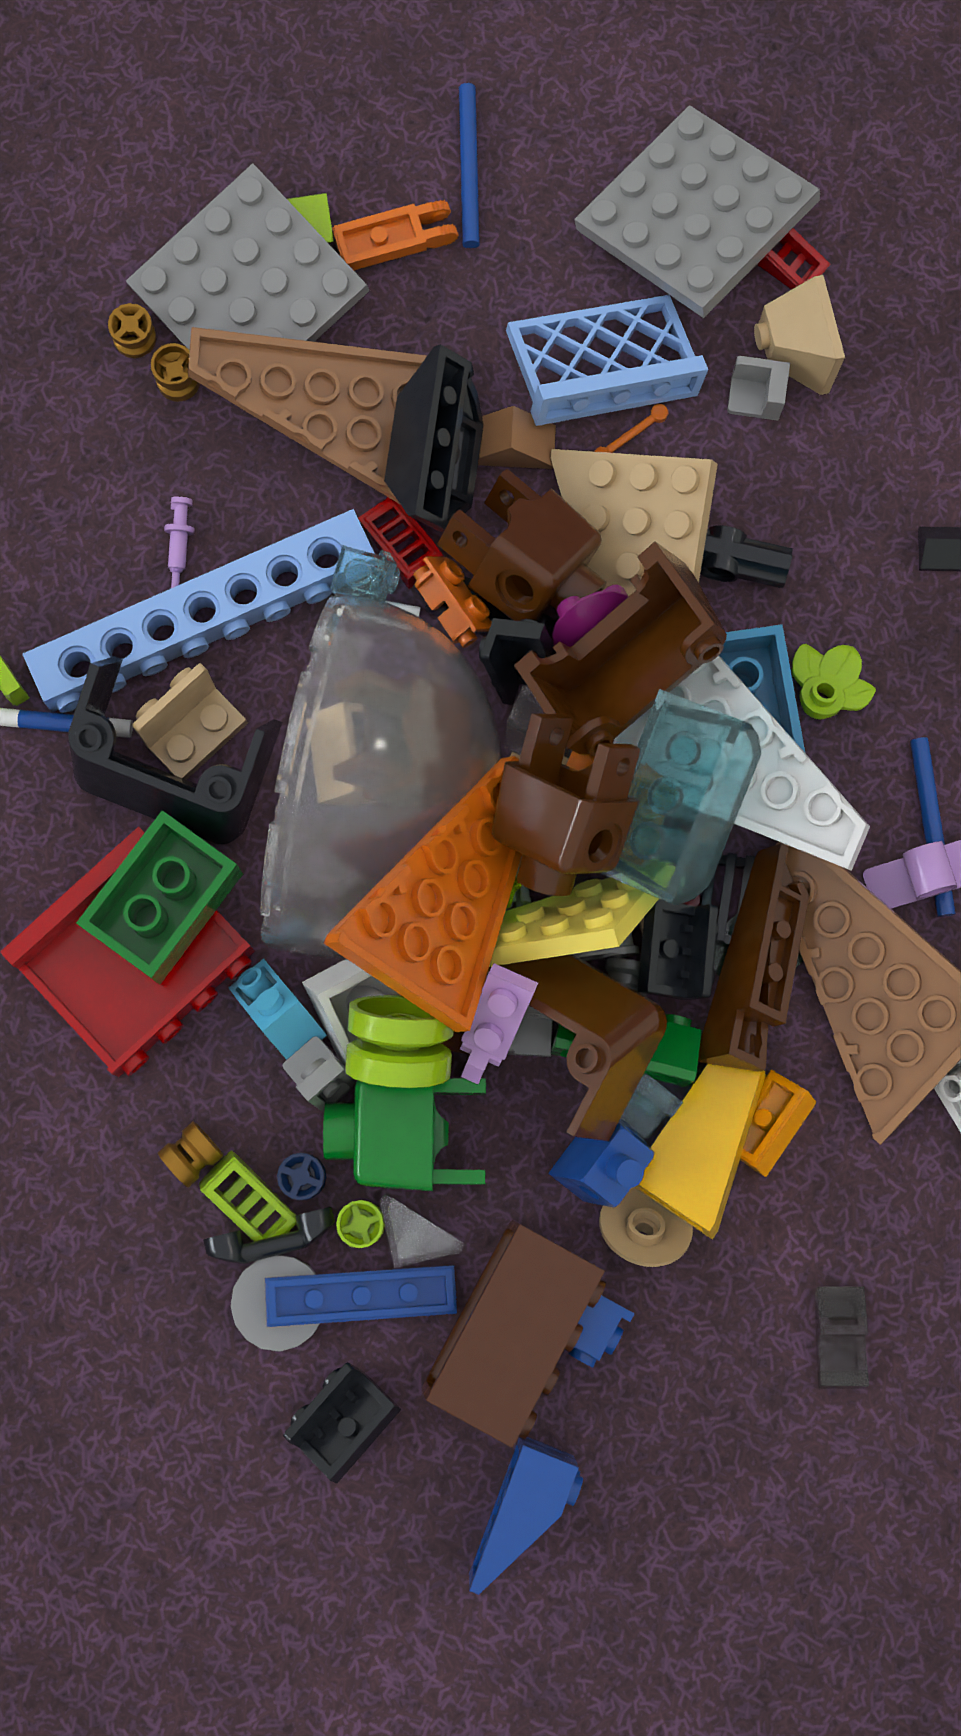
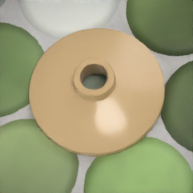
M635 1187L629 1190L619 1205L614 1208L602 1206L599 1225L605 1242L617 1255L637 1265L659 1267L673 1263L684 1255L692 1240L693 1226Z

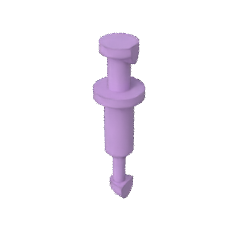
M187 497L171 498V509L174 510L173 524H166L164 527V531L170 534L168 569L172 572L171 588L179 585L180 573L186 569L188 536L194 535L195 531L194 527L187 525L188 507L193 505V500Z

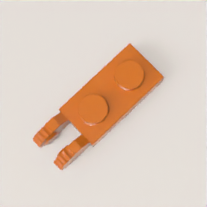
M445 200L429 202L418 206L410 204L332 227L338 253L353 270L426 251L427 248L434 249L452 244L459 236L456 226H453V224L437 226L426 230L422 229L421 224L427 225L448 218L451 210L448 202H445Z

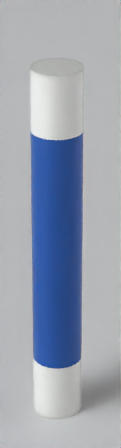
M0 708V726L69 732L74 715ZM108 718L116 730L117 737H132V720Z

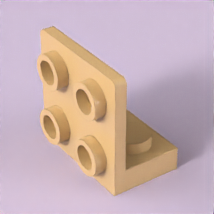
M201 663L193 669L188 667L179 672L170 683L171 689L159 700L154 698L145 703L136 714L137 720L132 724L146 747L173 775L186 780L248 724L242 714L216 689L208 670Z

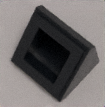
M920 526L918 528L919 571H961V527Z

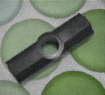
M724 525L711 526L707 529L700 574L708 579L721 582H733L737 579H743L783 588L790 569L793 548L749 539L743 531L734 527Z

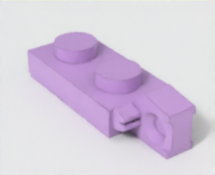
M493 963L482 988L471 1030L465 1031L461 1039L463 1043L460 1050L470 1054L461 1077L479 1084L488 1062L499 1067L501 1061L505 1060L537 988V982Z

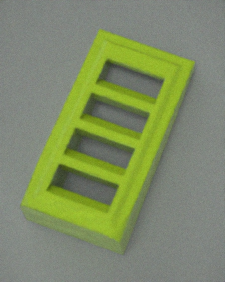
M232 1150L199 1182L200 1191L253 1241L288 1233L297 1224L295 1218L297 1215ZM233 1171H236L240 1176L222 1193L217 1187ZM249 1184L253 1190L235 1207L230 1201ZM263 1197L267 1203L249 1221L244 1215ZM276 1210L281 1217L262 1234L257 1228Z

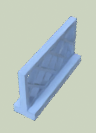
M670 295L508 322L506 333L533 401L530 412L536 426L698 396L708 372L703 355H694ZM662 311L667 323L665 328L662 330L642 320L644 314ZM615 319L629 326L624 336L621 337L602 327L603 323ZM575 326L589 334L583 344H580L561 334L564 328ZM635 330L656 340L651 351L629 341ZM534 333L548 340L543 350L539 351L525 344L522 335ZM595 337L616 347L610 359L588 348ZM554 344L575 354L569 366L548 356ZM664 344L679 352L681 359L668 361L656 355L660 346ZM623 351L643 361V364L640 367L627 368L617 363L616 360ZM581 358L603 370L600 374L587 376L575 370ZM540 366H543L562 377L560 381L540 385L536 372Z

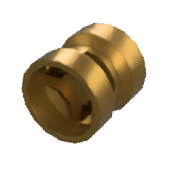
M170 343L161 346L154 352L151 359V370L160 393L165 398L174 402L185 401L197 393L200 383L188 377L190 350L183 345Z
M194 1121L182 1130V1138L175 1144L168 1143L158 1152L164 1164L186 1187H190L199 1179L200 1171L206 1165H214L224 1156L218 1146ZM184 1150L192 1157L194 1161H192L189 1158V1156L184 1152Z

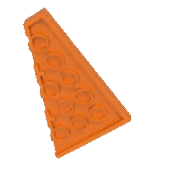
M516 756L501 758L327 934L324 942L325 945L455 1032L471 1030L522 857L521 853L498 842L492 835V825L504 765L508 761H519Z

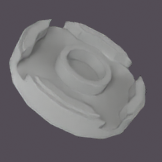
M276 1255L257 1260L242 1272L233 1287L231 1310L236 1327L247 1341L261 1349L284 1351L298 1347L314 1335L320 1323L277 1327L266 1326L265 1278L316 1274L311 1266L295 1257Z

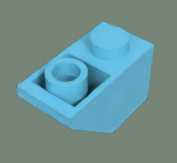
M264 958L254 967L244 971L239 979L228 987L257 1026L286 1060L312 1037L316 1036L322 1040L327 1036Z

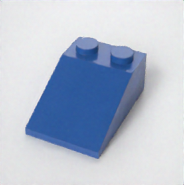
M529 1437L525 1440L518 1439L469 1572L470 1592L479 1595L562 1516L566 1504L575 1505L581 1490L583 1477L580 1476L579 1466L574 1455Z

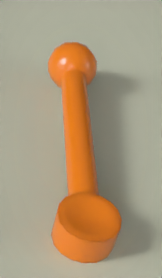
M663 404L654 405L648 417L608 446H600L594 452L613 453L654 422H664L668 416L667 407Z

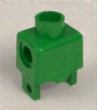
M450 1078L443 1084L417 1088L386 1087L357 1080L355 1084V1103H325L323 1120L324 1159L354 1160V1179L360 1185L370 1187L433 1191L434 1184L485 1185V1170L434 1169V1163L439 1151L448 1145L449 1122L442 1118L436 1110L435 1095H486V1078H481L479 1084L465 1078Z

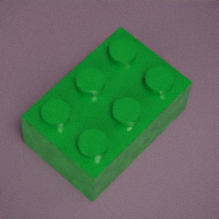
M161 811L76 924L158 984H161L241 878L243 872L231 859L167 813Z

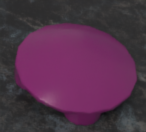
M616 584L607 587L603 591L594 592L582 598L570 596L564 599L557 608L560 618L557 620L552 634L554 646L560 641L571 648L629 597L625 589L621 585Z

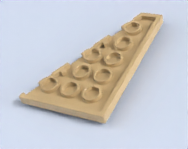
M552 449L550 458L562 498L596 528L601 535V545L587 566L607 582L604 589L617 584L625 589L628 596L634 593L636 588L630 579L636 574L641 577L644 574V566L637 557L655 541L686 563L699 583L718 463L710 459Z

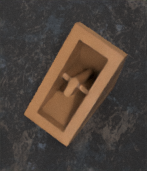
M515 406L482 416L484 427L478 465L554 469L550 457L552 449H555L556 425L550 423L536 426L530 413Z

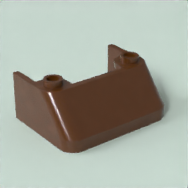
M572 954L499 965L537 982L538 985L529 1006L576 1034L567 1053V1067L573 1078L589 1089L566 1132L574 1137L609 1141L664 1036L667 1026L664 1010L656 1002ZM454 1031L453 1037L441 1043L451 1051L469 1054L460 1050L464 1032Z

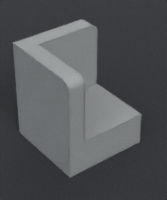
M738 356L731 377L728 413L778 421L785 405L790 363Z
M528 1006L507 1055L551 1057L553 1020Z

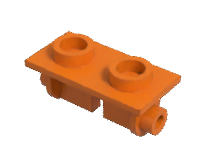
M425 557L423 560L427 565L419 568L413 574L417 580L414 585L432 611L437 610L446 602L449 608L437 618L455 644L460 643L463 648H466L478 639L474 632L489 631L492 623L488 618L490 615L489 609L478 596L472 595L463 582L465 579L463 571L453 560L447 557Z

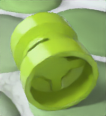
M365 1200L352 1201L345 1205L338 1214L336 1222L337 1232L342 1241L351 1247H369L376 1243L384 1233V1214L372 1202Z

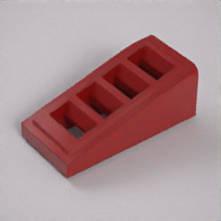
M794 228L779 241L783 246L777 253L771 249L757 264L791 290L815 276L822 275L830 266V263ZM790 251H793L798 256L788 266L783 260ZM806 261L812 266L801 278L796 271Z
M389 497L358 517L363 529L408 589L415 586L414 584L417 581L413 574L419 568L427 565L423 560L425 557H444L418 522L408 516L403 507ZM390 510H393L397 515L380 528L373 524L374 521ZM403 523L406 529L390 540L384 537L388 532ZM411 536L415 539L412 544L399 553L394 549ZM422 549L424 551V555L409 565L404 561L418 550Z

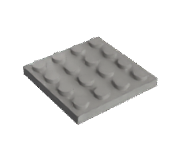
M689 105L574 220L576 229L581 234L704 318L820 201V189Z
M253 163L126 280L132 290L188 350H190L191 327L315 342L369 292L367 284Z

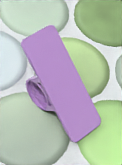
M961 840L946 845L942 841L925 844L903 853V858L868 868L863 873L866 887L891 909L961 888Z

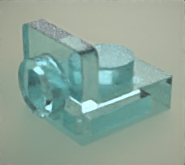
M343 545L330 589L334 594L384 606L388 593L393 594L397 587L400 571L396 567L397 563L390 552L381 550L379 555Z
M644 1073L621 1119L643 1138H649L664 1118L673 1117L683 1102L647 1073Z

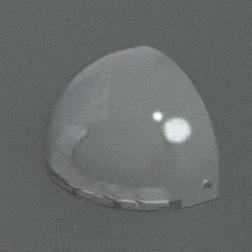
M336 593L335 596H331L328 599L319 617L309 645V652H312L310 663L307 665L306 672H301L291 711L275 792L280 793V797L274 811V822H270L260 905V915H264L261 927V940L267 949L325 960H347L324 944L327 934L502 758L500 736L489 697L469 661L448 637L424 619L395 605L371 598Z

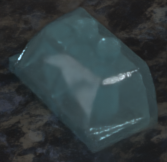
M659 689L637 746L641 748L628 794L637 798L639 804L616 868L609 872L600 873L670 904L680 905L695 899L709 886L759 762L761 748L759 735L750 723Z

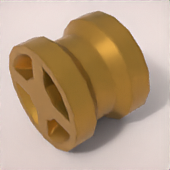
M128 303L120 305L113 310L109 316L108 328L117 350L122 355L135 359L150 353L156 344L157 336L151 317L146 309L138 304ZM127 334H135L137 337L127 338Z

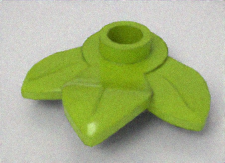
M802 644L798 648L792 662V675L802 687L799 697L801 706L807 715L815 719H826L836 715L840 710L858 711L870 703L876 689L865 680L858 679L862 669V659L856 648L850 645H838L828 650L825 655H822L807 644ZM818 692L825 694L828 698H822Z

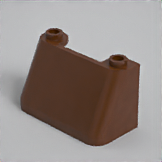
M656 541L637 557L644 566V574L642 577L636 574L630 579L636 591L571 648L559 641L553 647L556 654L550 657L539 658L531 650L514 665L545 714H564L573 718L567 748L578 754L595 756L599 743L613 744L614 739L690 674L702 664L716 659L723 651V644L726 641L727 634L696 577L686 563Z

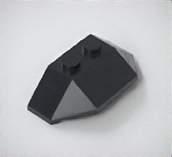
M441 344L433 347L397 397L384 482L408 516L443 532L451 517L458 510L466 513L472 508L484 424L478 393L471 379L474 376L472 362Z

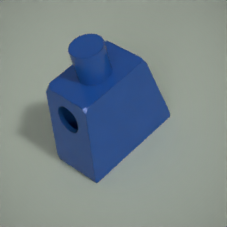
M620 1118L609 1141L575 1137L548 1174L582 1201L614 1208L621 1203L631 1188L636 1187L642 1181L644 1170L653 1159L655 1152L634 1128Z

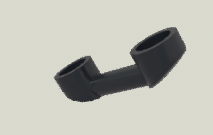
M332 1207L295 1216L298 1227L297 1231L243 1244L240 1230L204 1239L206 1254L215 1259L246 1264L304 1249L318 1240L334 1224L335 1219Z

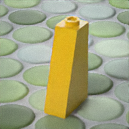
M707 1064L651 1146V1149L655 1152L654 1157L644 1170L642 1181L635 1187L712 1240L717 1234L766 1077L765 1071L757 1072Z

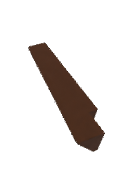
M782 843L762 849L755 856L701 1036L699 1062L757 1072L765 1071L768 1025L774 1027L786 1024L809 895L803 881H793L785 863L789 850Z

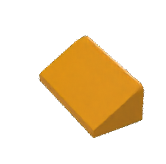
M771 1069L765 1077L740 1160L762 1176L767 1177L815 1106L816 1100L806 1089Z

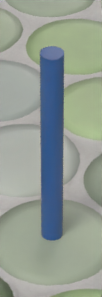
M463 83L459 86L462 245L465 248H477L480 245L476 87L472 83Z
M927 737L915 738L910 740L925 841L926 844L942 841L945 845L929 741ZM952 891L934 896L937 917L956 914Z

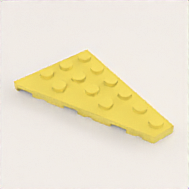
M674 858L601 881L600 879L587 880L576 885L571 895L551 896L505 911L489 967H492L493 963L505 965L619 947L679 876Z

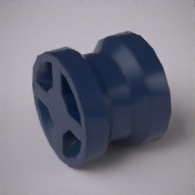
M306 1153L292 1154L284 1159L279 1166L277 1174L278 1185L282 1192L291 1199L308 1200L320 1194L327 1178L322 1162L313 1155Z

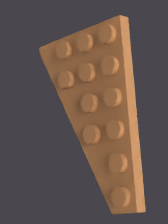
M191 327L188 377L400 504L384 482L396 400L427 355Z
M786 845L789 852L786 855L785 863L794 882L803 881L809 895L799 951L808 974L811 975L815 984L816 994L820 1004L824 1007L847 1072L851 1076L854 1091L858 1101L862 1104L872 1129L873 1139L881 1145L961 1060V970L847 869Z

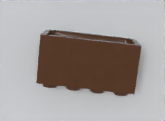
M512 1220L503 1232L426 1377L422 1387L426 1401L513 1448L518 1437L525 1440L537 1418V1413L532 1411L541 1393L548 1396L557 1382L560 1369L555 1366L564 1349L571 1352L579 1340L583 1325L578 1322L587 1306L595 1307L605 1289L606 1282L601 1280L605 1271Z

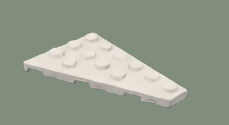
M720 656L709 663L702 664L614 739L613 744H632L641 748L638 762L670 780L675 785L670 798L852 871L870 826Z

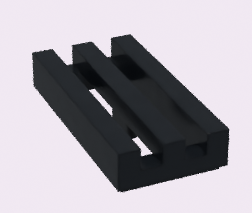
M710 850L702 905H711L717 865L726 867L718 916L719 933L715 944L729 946L732 935H725L734 871L735 868L744 869L738 907L739 913L755 856L746 855V858L737 857V854L733 853L721 855L719 851Z

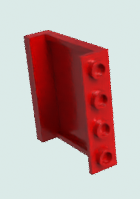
M139 826L0 951L3 957L12 966L21 971L108 1066L107 1070L117 1077H120L124 1072L131 1076L138 1071L150 1058L146 1052L159 1040L165 1044L175 1037L184 1027L180 1020L193 1008L197 1012L206 1008L218 995L215 988L227 977L233 981L246 971L252 964L249 957L255 952L247 941L216 910L162 983L158 984L76 924L144 835L143 830Z

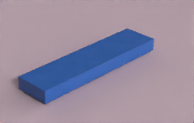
M454 1265L265 1278L266 1326L277 1327L457 1314Z

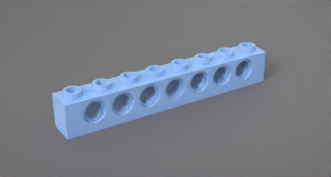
M354 509L29 650L23 653V657L43 702L53 713L57 710L62 713L70 712L77 707L87 674L78 678L71 676L72 668L77 663L82 661L93 663L112 657L113 650L118 645L123 643L133 645L131 653L123 658L112 693L116 692L127 684L125 680L141 673L143 676L157 674L168 666V661L182 655L185 658L198 656L209 648L208 644L223 637L226 640L241 637L250 630V625L264 619L267 622L277 621L288 615L291 607L307 601L308 604L320 602L330 596L332 589L345 583L348 586H355L365 582L372 576L371 572L377 570L376 555ZM331 554L338 558L337 563L330 568H321L315 564L322 555ZM284 572H292L298 576L296 581L289 586H280L275 583L276 578ZM243 590H252L257 593L255 599L248 604H238L234 601L236 595ZM208 607L216 610L213 618L207 622L200 623L194 620L196 612L202 608ZM164 625L174 627V632L170 638L164 641L153 639V634L159 627Z

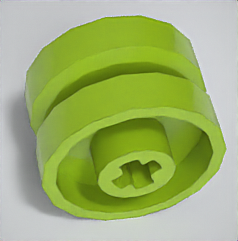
M400 995L367 996L349 1002L348 1031L358 1037V1039L347 1044L345 1065L347 1075L368 1084L401 1088L430 1087L443 1084L450 1079L452 1054L451 1050L441 1043L453 1037L454 1031Z

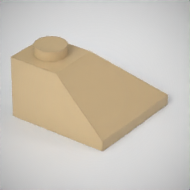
M823 275L809 279L766 304L759 323L754 326V334L758 349H765L768 360L789 362V376L816 393L823 395L830 392L845 359V354Z

